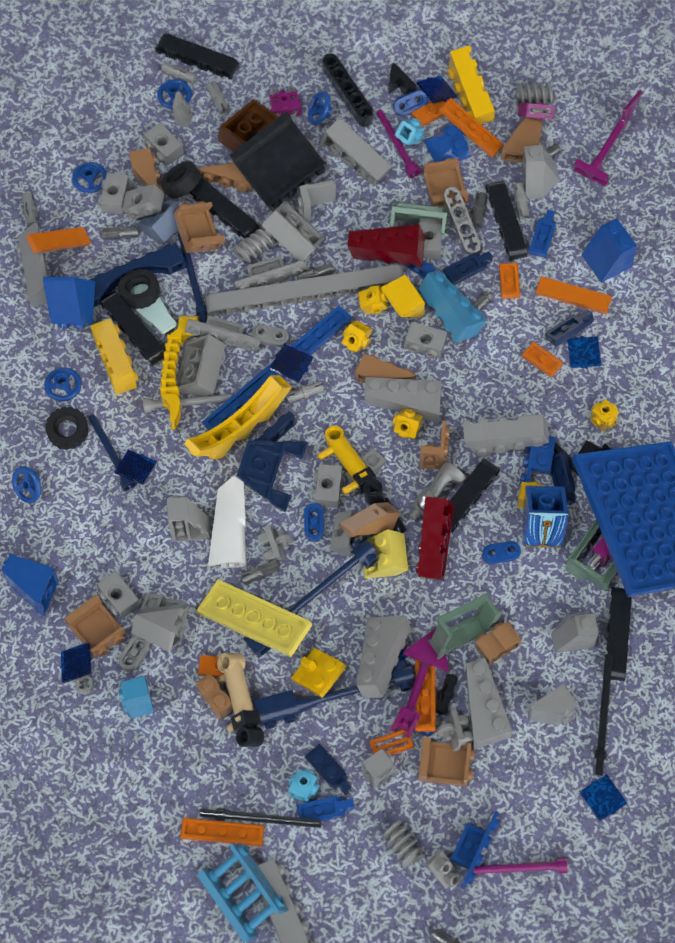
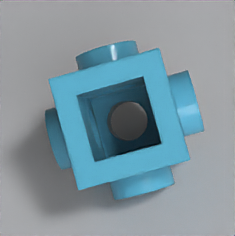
M415 118L402 120L395 136L406 145L416 144L423 139L425 127Z
M298 769L296 774H292L288 783L290 785L289 797L303 803L309 802L311 796H315L319 789L315 773L304 769V771Z

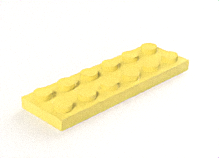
M217 579L196 610L199 615L289 657H292L312 626L309 620Z

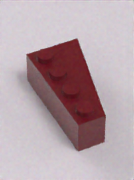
M420 224L349 231L347 247L354 259L368 261L383 260L384 263L398 262L401 265L408 266L409 264H414L416 267H423L425 235Z
M425 496L423 524L421 527L422 536L418 549L420 557L419 562L416 564V573L421 579L444 582L455 506L449 499Z

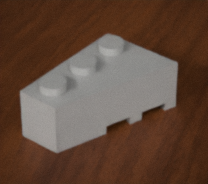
M173 496L172 498H167L168 523L173 542L211 539L210 518L187 497Z

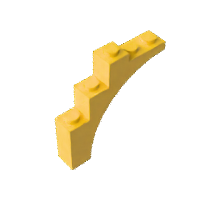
M280 375L269 376L252 398L232 416L213 429L198 436L188 438L184 445L193 456L207 455L213 460L223 458L235 441L245 440L257 423L266 422L270 419L292 386Z

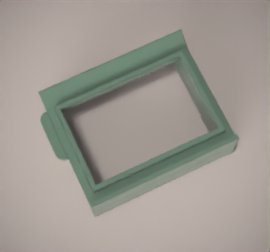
M394 201L391 219H388L391 227L394 226L396 220L420 223V218L442 219L441 234L448 235L449 230H445L448 215L447 207Z
M595 520L568 558L565 569L578 579L582 580L585 578L602 590L607 591L609 583L617 573L614 562H612L602 576L577 560L600 528L597 520Z
M487 594L437 618L438 625L432 639L428 640L437 653V659L477 638L480 634L488 632L492 623L499 620L502 612L496 609ZM478 608L474 616L450 628H447L445 625Z

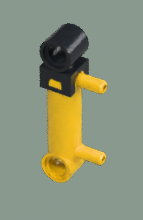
M339 426L329 427L325 431L328 448L318 453V458L323 460L333 453L336 455L354 481L342 488V492L345 495L357 489L361 495L364 493L368 504L381 503L384 499L381 482L376 479L372 469L369 466L367 467L345 437L343 429Z

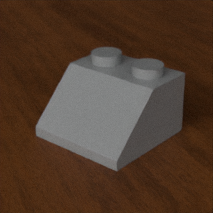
M564 684L530 705L527 718L530 721L556 726L561 723L566 725L574 719L573 715L576 712L578 703Z

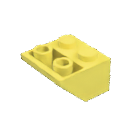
M387 529L366 539L377 551L379 560L370 568H366L365 565L363 566L365 579L397 576L408 571L405 536L403 533Z

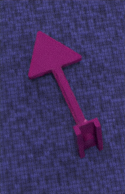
M639 90L624 107L621 120L614 127L596 159L590 165L577 159L574 163V172L604 187L607 185L609 175L600 170L602 162L622 129L626 128L643 93L642 90Z
M436 628L407 648L403 653L405 656L421 662L406 707L401 706L390 729L392 732L396 728L406 731L405 737L407 738L410 737L420 717V713L415 712L414 708L429 665L444 671L449 670L446 654L442 658L437 659V653L428 641L432 639Z

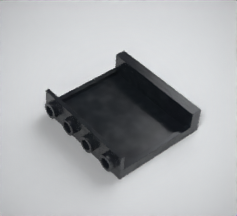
M285 112L229 155L231 161L269 210L271 208H278L283 203V199L294 196L299 186L309 184L312 181V177L315 175L320 176L326 171L325 167H327V162L323 161L293 122L288 112Z

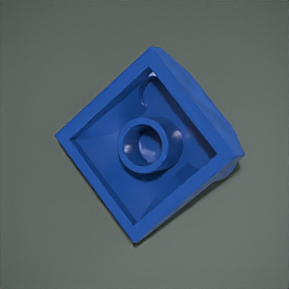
M449 125L445 127L443 132L424 140L434 162H441L449 158H458L460 162L471 158L468 143L461 130L455 125Z

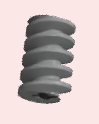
M542 82L538 84V87L535 83H532L531 87H529L528 83H525L524 88L518 83L516 88V105L518 106L519 101L521 103L528 101L532 104L533 100L536 103L542 100L545 105L547 100H549L552 105L553 90L550 83L546 82L545 87Z
M261 226V229H257L255 233L250 234L249 238L246 237L244 242L241 241L238 243V246H234L233 250L240 261H246L250 264V257L257 259L256 252L262 255V248L268 251L267 244L271 247L274 246L271 235L266 233L264 227Z
M399 820L385 830L383 839L389 840L387 843L388 847H393V854H398L397 860H403L401 865L405 868L421 860L425 854H418L422 848L413 847L417 841H409L412 834H404L407 826L400 828L399 826L403 821Z

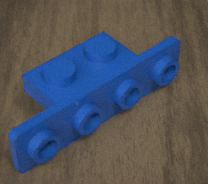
M549 436V443L539 447H525V450H528V455L524 456L522 467H525V473L521 474L520 484L521 482H530L531 471L550 474L556 437Z
M496 810L486 831L469 823L466 824L450 859L451 862L468 869L461 886L463 889H465L467 883L472 884L476 875L473 869L475 865L480 866L484 857L481 854L483 847L488 848L492 840L489 834L491 830L496 831L500 822L497 819L499 812Z

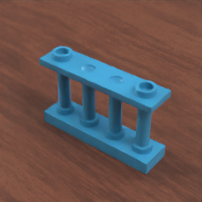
M233 843L229 846L234 853L216 870H212V868L203 869L197 876L243 943H246L258 937L255 928L274 911L276 914L286 913L288 909L285 906L284 899L277 895L249 855V849L242 843ZM237 861H240L245 871L227 887H224L220 881V876ZM251 877L257 888L239 904H236L232 899V893ZM263 894L269 905L251 921H248L243 914L244 910Z

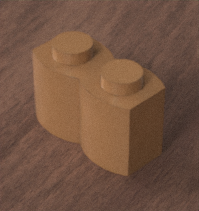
M500 622L492 628V632L488 634L484 632L476 638L475 648L482 658L486 659L488 665H491L521 645V638L509 622L504 624Z
M208 674L197 682L200 697L210 705V709L216 718L222 720L233 712L230 698L225 692L220 690L219 684L213 676Z

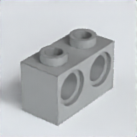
M381 749L362 762V774L373 789L394 776L395 767L393 763H395V760L389 752L385 753Z

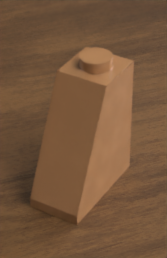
M524 118L503 146L501 160L522 163L524 146H535L540 143L543 120Z

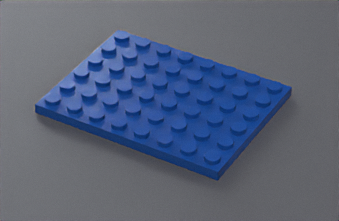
M672 441L575 454L572 457V461L627 596L632 597L675 589V448Z

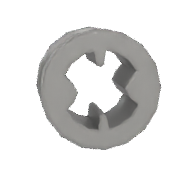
M83 675L76 679L75 686L79 693L88 694L93 690L94 683L90 676ZM87 680L89 687L82 689L80 682Z

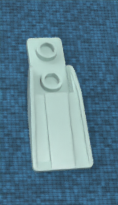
M139 284L134 286L130 292L132 294H140L146 291L148 286L147 284ZM160 298L149 307L134 309L150 327L154 325L161 334L177 326L176 321L169 315Z

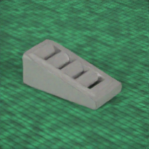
M177 92L173 102L175 125L189 127L192 117L191 109L181 92Z

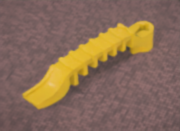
M179 316L178 328L170 335H167L168 341L165 343L166 351H164V360H162L163 369H161L160 393L163 406L170 412L171 430H176L181 418L180 390L176 381V363H178L180 347H183V343L189 336H194L185 332L189 319L199 322L198 316Z

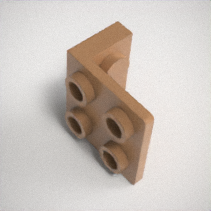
M447 420L442 422L440 447L430 444L421 446L419 468L440 470L441 466L445 462L447 463L450 427H446Z

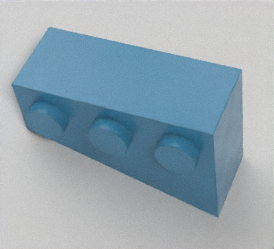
M145 676L120 682L122 689H119L118 692L125 714L129 713L132 719L154 713Z

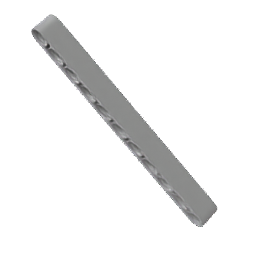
M397 264L210 294L205 297L207 315H219L221 317L232 315L231 313L235 312L239 314L250 312V310L254 309L255 311L264 310L272 306L276 308L291 303L292 305L301 304L309 300L313 302L320 301L322 298H338L340 295H357L358 292L366 290L370 286L378 285L382 288L384 285L403 276L404 272L402 266Z

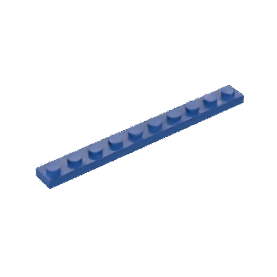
M338 305L287 349L290 354L297 352L300 356L302 354L304 362L305 357L308 358V355L310 357L352 321V316ZM284 351L286 358L283 361H286L288 365L284 371L295 363L296 365L292 368L294 369L298 365L294 361L298 355L292 354L289 356ZM279 358L275 359L202 421L203 426L208 430L218 426L251 399L269 376L280 375L284 379L291 370L287 373L279 367L282 360L277 365L275 362Z

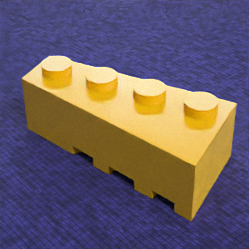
M470 45L450 51L447 75L450 80L453 79V87L455 93L460 95L461 106L465 107L467 112L480 124L494 121L495 110L487 90L483 91L484 81L481 75L478 76L476 60H472L470 57L472 52Z
M111 318L90 325L93 338L115 394L118 395L137 388L136 381H139L136 371L131 367L133 364L129 354L126 355L125 353L126 346L124 340H120L118 336L120 334L118 325L113 324Z

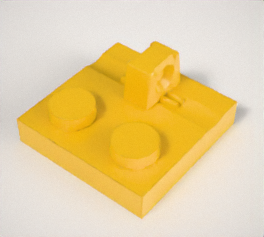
M314 648L307 658L304 656L301 659V665L293 674L291 680L323 698L345 670L346 666L343 662Z

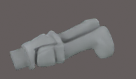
M445 462L430 487L423 488L422 493H419L411 506L412 510L407 516L412 520L423 516L425 496L438 498L447 483L450 481L462 482L466 478L465 475L451 463Z

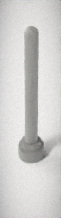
M223 394L180 399V406L226 402L233 395ZM150 398L143 399L144 414L152 413L155 409L165 408L163 401H154Z

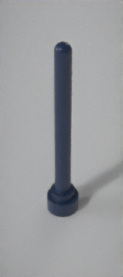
M91 414L89 421L116 470L121 474L120 485L122 489L127 491L130 489L128 486H131V489L137 485L135 478L130 474L128 476L123 469L124 466L94 414Z

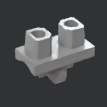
M270 525L265 526V531L257 537L263 547L268 544L271 546V549L263 553L266 561H286L284 550L289 548L287 543L292 540L289 534L284 535L283 530L277 532L276 529H271Z
M451 709L450 717L441 722L442 725L438 727L437 732L439 736L451 741L453 751H459L462 745L472 742L473 736L470 731H462V729H466L468 726L467 715H458L457 709Z
M440 849L436 851L434 857L425 863L428 870L444 889H447L449 886L456 887L462 879L458 871Z

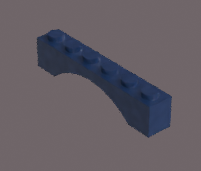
M177 244L165 245L162 249L149 252L141 258L132 259L127 264L116 266L108 272L100 273L94 278L89 279L95 281L94 307L99 306V301L108 296L118 286L121 278L127 272L147 269L153 273L171 275L185 269V259Z

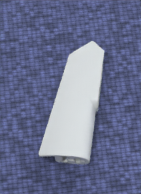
M235 476L225 482L217 492L208 562L209 567L221 565V568L246 566L244 482Z

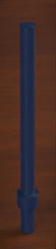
M179 233L178 238L196 303V314L200 318V322L206 323L207 309L203 305L191 255L186 253Z

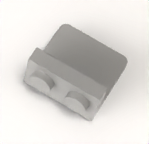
M326 180L321 183H309L299 186V197H297L298 213L308 222H311L312 205L336 201L335 181Z

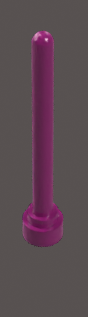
M378 109L376 114L406 165V174L410 179L414 178L413 174H415V177L421 174L420 167L411 161L399 138L395 136L396 133L384 112Z
M558 857V859H554V862L480 865L479 867L475 866L473 872L476 874L554 870L559 872V874H567V857Z

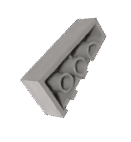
M340 118L325 131L319 145L323 149L325 147L329 148L332 151L330 154L335 158L337 156L341 157L347 167L351 169L356 168V173L374 187L389 173L392 167L386 158H382L373 146L368 145L360 134L355 133L350 125Z
M366 377L365 404L394 410L398 413L402 409H411L416 414L424 416L423 420L426 419L439 424L441 381Z
M543 414L517 416L516 420L502 417L496 422H490L488 419H480V423H470V420L463 421L464 442L474 455L479 457L487 456L490 453H505L507 450L512 449L522 450L529 446L539 447L549 443L548 422Z
M406 616L367 618L357 687L363 698H383L392 677L391 672L399 661V653L406 644L407 634H410L412 630Z
M482 658L466 663L465 674L473 749L511 738L512 729L486 659Z

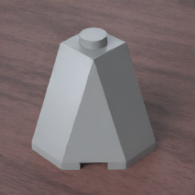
M543 145L524 146L521 171L525 195L528 197V200L542 199L559 182L557 164Z
M184 603L141 609L136 614H133L130 626H133L131 633L171 652L181 642L190 604Z
M588 610L567 613L551 634L554 652L560 653L594 648L598 636L595 613Z

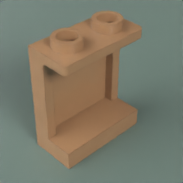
M449 158L441 162H429L423 165V176L432 206L446 207L443 195L449 187L457 188L464 204L468 203L469 195L467 189L464 188L458 158ZM449 192L448 198H452L453 205L450 206L452 207L455 204H460V202L455 203L454 198L456 194H452L451 192Z
M200 201L190 205L189 203L179 205L178 209L174 212L173 215L186 253L215 250L224 244V235H217L209 209L213 206L212 202L205 203Z
M94 595L64 618L68 627L85 647L88 646L89 652L94 658L107 654L108 648L114 644H120L125 639L124 636H126L125 629L106 610L97 595Z
M423 737L418 781L467 787V782L472 781L473 769H469L470 761L474 762L475 749H471L472 743L462 745L459 751H453L452 744L433 742L431 738Z

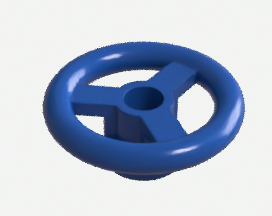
M171 79L160 85L157 91V99L163 107L173 109L175 94L177 92H181L182 95L187 93L185 101L188 104L192 97V90L186 82L179 79ZM163 91L170 96V103L164 101L162 97Z
M326 91L318 92L309 104L308 120L312 125L320 124L325 118H329L332 113L330 96ZM315 114L320 115L318 119H313V116Z
M86 162L76 167L72 174V182L77 190L83 193H94L102 189V181L106 179L107 172L102 165L96 162ZM102 173L101 182L94 187L93 181L95 177ZM77 178L85 179L88 182L89 188L81 186Z
M66 367L57 368L47 375L44 382L45 392L51 399L56 401L71 400L77 396L81 389V378L73 369ZM70 375L76 381V387L73 391L69 387ZM59 388L60 390H64L68 395L59 396L54 394L51 390Z
M27 466L18 467L12 476L14 492L23 502L34 503L41 495L40 478L31 468ZM23 472V480L18 485V476ZM21 490L29 491L33 497L24 496Z

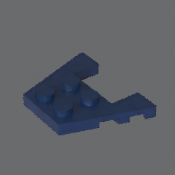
M248 440L236 478L244 482L245 485L279 510L286 512L291 495L272 489L283 453L302 459L308 442Z

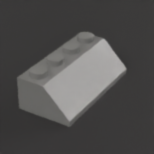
M33 223L18 236L19 243L16 244L17 252L22 256V259H19L20 269L24 270L25 273L21 275L24 286L27 285V290L24 291L26 302L30 301L31 307L47 304L43 277H49L45 253H33L26 239L29 234L40 233L37 223Z

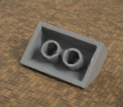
M286 200L262 224L266 233L277 239L278 244L286 248L297 261L305 260L325 239Z
M210 334L185 342L176 377L180 393L201 397L214 394L221 361L224 356L225 343Z

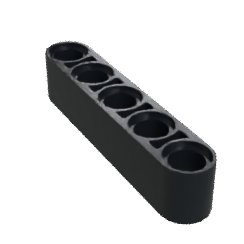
M167 33L161 36L155 47V51L159 55L164 54L167 58L180 60L181 63L189 66L194 65L197 69L213 72L212 74L222 78H229L228 80L233 78L240 65L231 56Z
M333 53L324 55L322 60L324 74L356 122L362 127H369L373 123L372 107L339 58Z
M202 177L195 188L187 193L192 195L196 202H212L213 206L209 209V212L213 216L216 215L219 218L218 220L225 226L232 228L231 231L239 237L249 238L250 234L260 229L250 216Z
M505 181L486 184V193L489 194L490 198L488 199L491 208L495 212L493 215L500 227L498 230L501 239L503 238L505 242L503 245L506 254L509 255L508 260L527 257L526 244Z
M116 291L99 301L101 307L108 311L109 317L118 323V327L124 335H128V339L134 347H138L139 353L143 358L151 363V367L164 359L165 350Z
M485 458L480 461L450 500L455 505L451 533L460 524L458 522L469 513L472 504L475 505L482 496L483 490L490 486L493 482V477L497 476L500 472L499 467Z
M612 587L609 609L610 619L608 622L609 636L607 638L606 651L607 654L613 655L611 680L625 681L632 597L627 596L624 588Z

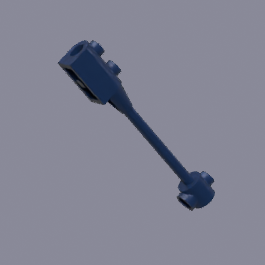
M360 539L356 540L351 545L353 550L350 552L353 557L297 603L285 608V610L297 615L299 610L356 564L359 563L362 567L365 565L366 568L372 567L379 560L377 551L368 540L365 539L363 542ZM246 636L243 638L258 658L272 649Z
M406 660L398 661L391 672L392 677L389 684L394 683L395 689L400 688L401 692L409 691L415 682L412 667L410 664L407 665ZM357 685L326 693L321 698L315 695L295 697L292 689L254 700V706L259 712L262 723L260 726L265 725V729H271L276 727V722L284 720L286 724L295 722L296 716L319 703L356 694L360 691Z

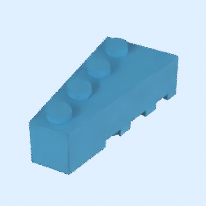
M437 270L426 275L418 291L427 304L434 307V314L437 318L443 320L445 330L452 333L454 343L477 336L487 322L482 312L472 305L470 300L446 278L444 273Z

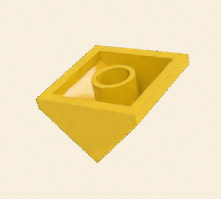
M406 275L381 288L400 317L424 316L425 302Z

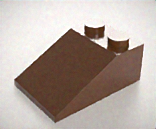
M253 99L219 127L218 142L234 152L279 118V116Z

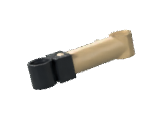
M222 653L218 658L217 665L220 672L224 674L216 678L219 685L226 682L234 716L230 717L232 723L227 726L228 732L237 731L236 741L239 746L259 747L264 742V732L260 727H256L262 723L258 710L253 709L244 674L245 658L240 653Z

